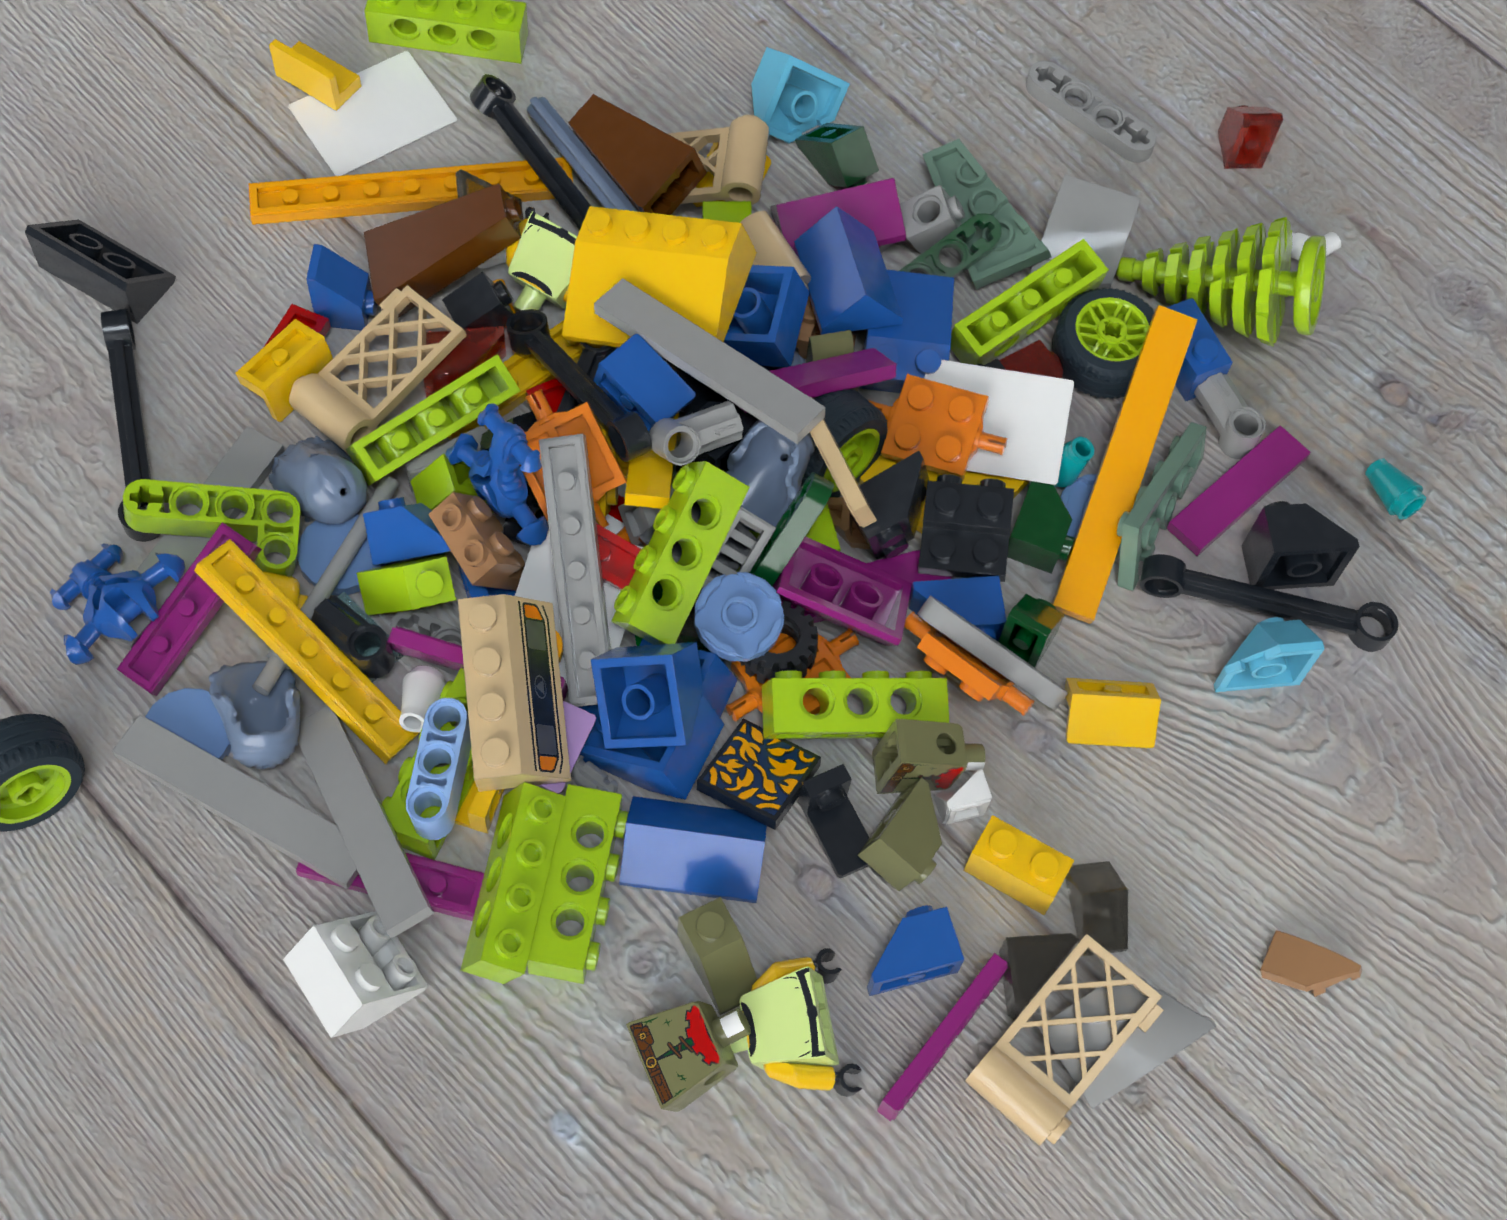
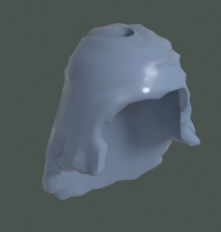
M757 420L750 427L743 439L730 453L727 460V468L729 470L726 473L750 487L741 506L771 525H777L800 490L802 479L815 450L816 444L810 432L796 444L760 420ZM746 526V527L748 528V530H751V531L756 532L755 530H753V529H751L750 527Z
M315 436V438L310 437L306 440L298 441L296 445L290 444L282 454L274 458L269 481L274 490L288 492L296 497L300 505V516L305 517V522L316 520L326 524L343 523L352 519L366 504L367 485L362 471L353 463L351 457L332 440L327 439L323 441L318 436ZM345 488L346 493L341 496L340 489Z
M267 661L243 662L234 666L223 665L219 671L209 676L211 683L209 694L222 719L231 745L230 751L233 754V759L238 760L247 768L255 767L260 770L273 769L278 764L283 765L285 760L289 759L290 755L295 752L300 731V691L295 686V678L292 676L291 670L284 669L269 695L265 696L255 691L252 685Z

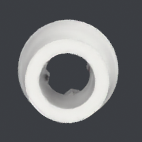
M417 666L403 678L399 723L405 730L421 732L429 706L440 699L441 692L445 686V679L440 671L430 666Z

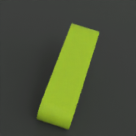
M150 479L136 480L125 488L123 493L124 518L128 526L133 530L143 533L211 538L223 522L249 541L257 542V546L262 550L256 557V565L262 571L291 577L294 574L298 551L300 505L296 497L290 493L279 490ZM141 502L148 503L147 510L139 509ZM164 503H169V513H163ZM192 504L200 508V511L195 515H185L179 512L178 509L183 505ZM230 508H238L245 512V516L240 519H231L225 516L224 512ZM274 512H283L290 519L284 523H277L268 516ZM271 552H279L287 557V561L282 564H273L266 560L265 556Z

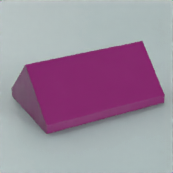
M894 178L770 206L774 223L794 252V241L836 206L873 230L878 246L906 240V231Z
M805 536L772 586L776 593H778L781 601H790L791 605L795 607L800 605L808 613L845 629H851L854 633L884 646H898L902 640L912 583Z

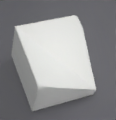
M979 769L962 787L937 792L934 795V799L942 824L947 825L985 815L992 795L982 769Z

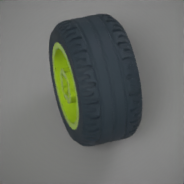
M1117 288L1091 289L1073 298L1063 309L1052 338V357L1059 374L1062 375L1063 379L1073 380V388H1077L1078 391H1082L1084 394H1090L1092 397H1102L1103 399L1125 397L1154 314L1153 308L1149 307V304L1144 302L1142 298H1138L1137 295Z
M844 389L818 396L814 400L826 407L824 420L857 483H859L860 477L881 454L887 436V420L878 408L856 390ZM815 446L802 479L801 487L810 474L815 472L834 483L830 497L842 496L817 446Z
M20 714L0 720V832L27 828L54 815L74 797L85 775L84 759L66 727L51 716Z

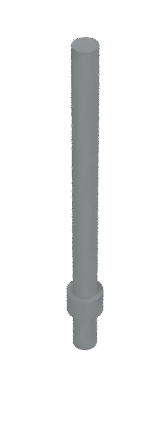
M390 476L383 477L300 610L309 619L312 618L314 609L325 598L329 599L367 538L363 513L379 510L378 502L391 499L397 490L399 483ZM271 648L267 653L268 662L252 685L255 691L265 696L269 695L284 669H290Z

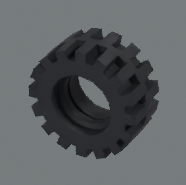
M786 600L781 605L784 614V625L781 633L789 635L796 641V646L792 650L778 654L766 652L763 656L750 661H740L741 666L745 665V672L750 677L755 673L757 674V682L764 684L766 679L775 678V673L779 671H801L802 678L807 675V668L812 669L814 666L818 646L817 626H814V619L810 614L804 616L805 609L800 605L793 609L791 608V602Z

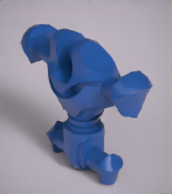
M490 403L478 415L479 426L486 425L493 433L489 451H477L478 443L474 437L461 433L454 445L447 449L445 455L451 465L463 461L471 468L469 478L472 486L481 499L487 500L488 506L493 513L501 518L514 517L522 528L516 536L519 541L532 546L540 545L546 539L549 527L545 516L537 519L526 504L528 489L527 481L523 472L531 474L541 469L539 450H532L527 445L526 434L520 426L506 422L498 412L499 406L495 403Z
M104 543L101 545L103 550L94 558L77 563L72 568L73 572L69 575L70 579L57 591L53 588L50 591L52 604L59 610L72 608L69 603L80 593L87 599L83 614L85 626L75 637L69 634L64 635L66 655L70 662L79 665L93 660L94 657L88 649L101 634L110 638L133 641L138 634L129 624L141 613L152 622L159 617L156 607V595L153 588L169 576L178 583L183 577L185 570L184 560L173 554L155 553L159 562L143 573L132 570L111 574L107 569L115 562L121 563L123 551L118 545Z

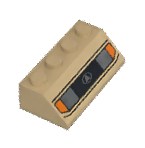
M506 594L458 599L473 772L478 791L516 788L523 782L532 785H543L571 781L553 603Z

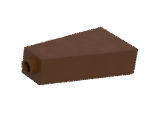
M595 94L588 99L568 122L576 136L639 212L671 215L707 174L695 148Z
M498 183L365 231L364 238L374 301L380 305L396 288L402 291L407 285L427 300L521 238L518 221L523 220V213L516 197H509ZM410 302L398 314V318L416 306Z

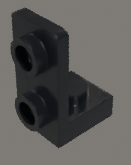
M844 764L802 781L798 799L838 878H844L869 866L858 856V853L868 841L869 836L847 796L852 779Z

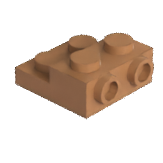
M456 492L451 493L428 515L472 585L516 591L525 563L522 556L514 549L509 538L502 533L503 527L492 514L486 502L480 497Z

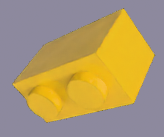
M992 815L972 850L963 871L1045 915L1075 860Z

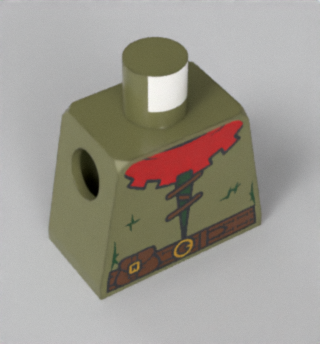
M895 719L872 751L877 794L902 793L921 777L929 783L930 791L948 789L964 771L983 770L986 758L983 744L965 743L963 728L957 723Z
M701 1001L691 1002L626 1024L660 1108L673 1112H679L735 1071L738 1063L730 1044L751 1034L748 1020L740 1008H736L718 1017L712 1005Z

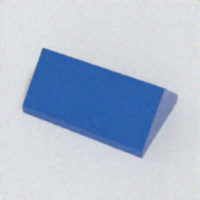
M836 206L794 241L796 255L811 276V281L807 286L809 287V297L821 335L903 324V316L873 230Z
M633 796L626 822L619 885L757 903L767 826L733 809Z

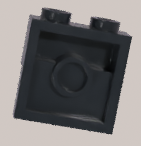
M951 474L939 475L937 481L928 480L918 573L961 578L999 576L1000 582H1005L1014 489L1006 488L1005 482L992 478L981 480L980 485L962 484V478Z

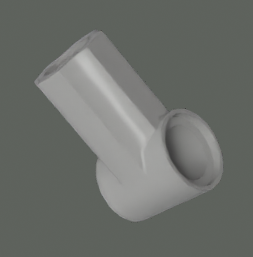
M1217 373L1198 385L1194 394L1220 434L1218 443L1220 449L1231 458L1242 459L1259 442L1266 427L1264 416L1258 410L1248 407L1228 374Z
M726 401L678 419H661L653 425L649 435L652 450L656 454L673 464L687 465L694 461L699 454L742 439V431L744 429L734 404ZM680 432L681 442L679 446L669 451V439L673 434Z

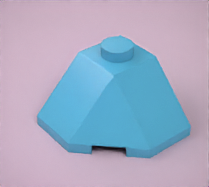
M766 47L751 84L754 116L759 117L768 125L769 135L791 143L796 138L802 136V133L835 120L850 83L789 54Z
M1281 617L1265 619L1257 623L1225 665L1213 684L1215 692L1300 685L1324 651L1323 641L1301 620L1284 621Z

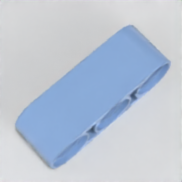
M441 698L433 702L425 714L406 798V810L416 833L428 840H439L451 832L455 824L471 750L467 711L459 700L453 698ZM449 721L459 722V725L453 730H440ZM440 763L450 764V767L441 774L430 773L431 769ZM430 806L441 807L440 811L431 818L420 817L421 813Z

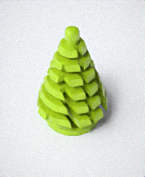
M1283 217L1275 219L1271 223L1268 230V238H1266L1264 224L1258 223L1246 228L1243 242L1240 244V234L1238 228L1232 231L1222 232L1218 240V246H1216V251L1214 241L1211 242V235L1198 237L1194 244L1190 263L1189 246L1187 242H1182L1172 246L1167 261H1164L1162 248L1148 251L1146 253L1147 259H1144V261L1132 257H1122L1116 274L1121 281H1142L1143 290L1154 296L1159 293L1158 286L1164 284L1166 303L1172 305L1183 301L1182 294L1185 295L1186 290L1187 299L1193 298L1203 315L1207 309V302H1209L1212 322L1223 328L1224 325H1228L1232 310L1233 327L1236 333L1249 338V334L1252 335L1256 325L1257 338L1260 342L1274 347L1284 318L1285 296L1294 297L1293 320L1297 332L1302 335H1312L1314 333L1324 289L1326 240L1324 236L1319 235L1309 237L1303 245L1297 271H1290L1292 230L1288 218Z

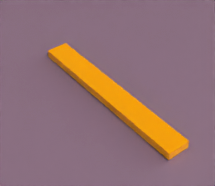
M564 157L555 158L573 182L569 163ZM527 160L248 183L252 225L426 210L498 183L509 197L515 196L518 202L556 198Z
M1158 305L1154 311L1052 602L1057 611L1088 624H1091L1095 619L1122 537L1117 535L1120 518L1125 511L1131 512L1198 319Z

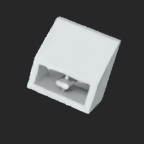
M376 911L313 925L283 959L331 1038L366 1028L419 995L428 987L415 962L410 958L398 937L391 938L386 933Z

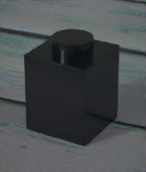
M481 272L442 299L454 322L463 328L467 335L466 337L475 346L505 327L507 319L514 314L509 306L514 299L501 280L494 283L484 272Z

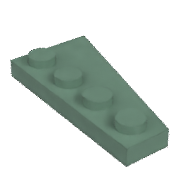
M960 139L923 154L935 187L941 185L950 197L956 195L965 213V218L960 219L961 224L977 214L986 213L994 216L1001 225L1002 234L997 246L989 254L968 268L976 289L1051 258L1049 249L1037 238L1024 218L1016 212L999 187L997 188L990 180L986 171ZM975 226L976 232L973 238L965 243L970 255L974 254L970 251V248L977 240L983 238L989 242L988 237L991 230L988 227L981 230L978 226Z
M1191 422L1181 437L1175 436L1166 460H1159L1156 464L1152 481L1148 486L1143 485L1140 488L1131 512L1125 511L1121 516L1117 527V535L1122 537L1117 586L1134 591L1139 581V562L1153 555L1155 551L1154 542L1159 528L1166 530L1172 519L1177 498H1183L1203 460L1206 426Z

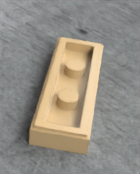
M823 419L810 431V434L850 512L859 526L864 528L877 521Z

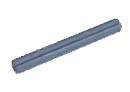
M545 97L531 98V104L527 107V113L602 206L611 209L638 211Z

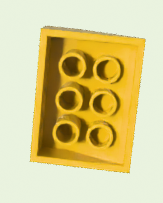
M589 206L575 241L562 337L568 341L620 347L631 338L617 327L596 315L594 311V303L623 278L724 342L757 254L743 224Z

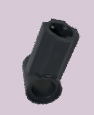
M337 596L330 599L325 598L314 609L310 620L367 678H380L391 671L394 666L395 656L393 649L388 643V638L381 627L368 623ZM380 647L373 655L362 656L368 648Z

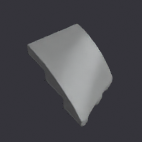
M1064 174L1041 240L1049 249L1051 258L1033 265L1030 274L1084 238L1109 269L1099 289L1111 288L1141 198Z
M1118 973L1111 977V980L1124 979ZM1132 985L1112 987L1115 1015L1136 1013L1148 999ZM1151 986L1162 995L1157 1005L1164 1011L1146 1033L1139 1027L1135 1029L1085 1090L1083 1096L1091 1108H1095L1216 1027L1214 1021L1178 1002L1169 993ZM1106 987L1094 988L1079 999L1081 1017L1109 1015ZM1074 1003L1049 1020L1076 1018ZM1130 1020L1116 1021L1117 1034L1123 1030ZM1110 1021L1082 1023L1085 1052L1106 1050L1112 1043ZM1076 1024L1048 1026L1049 1044L1056 1054L1079 1052ZM1038 1027L1043 1034L1042 1027ZM1100 1057L1086 1058L1087 1072ZM1080 1058L1060 1060L1077 1085L1082 1080Z

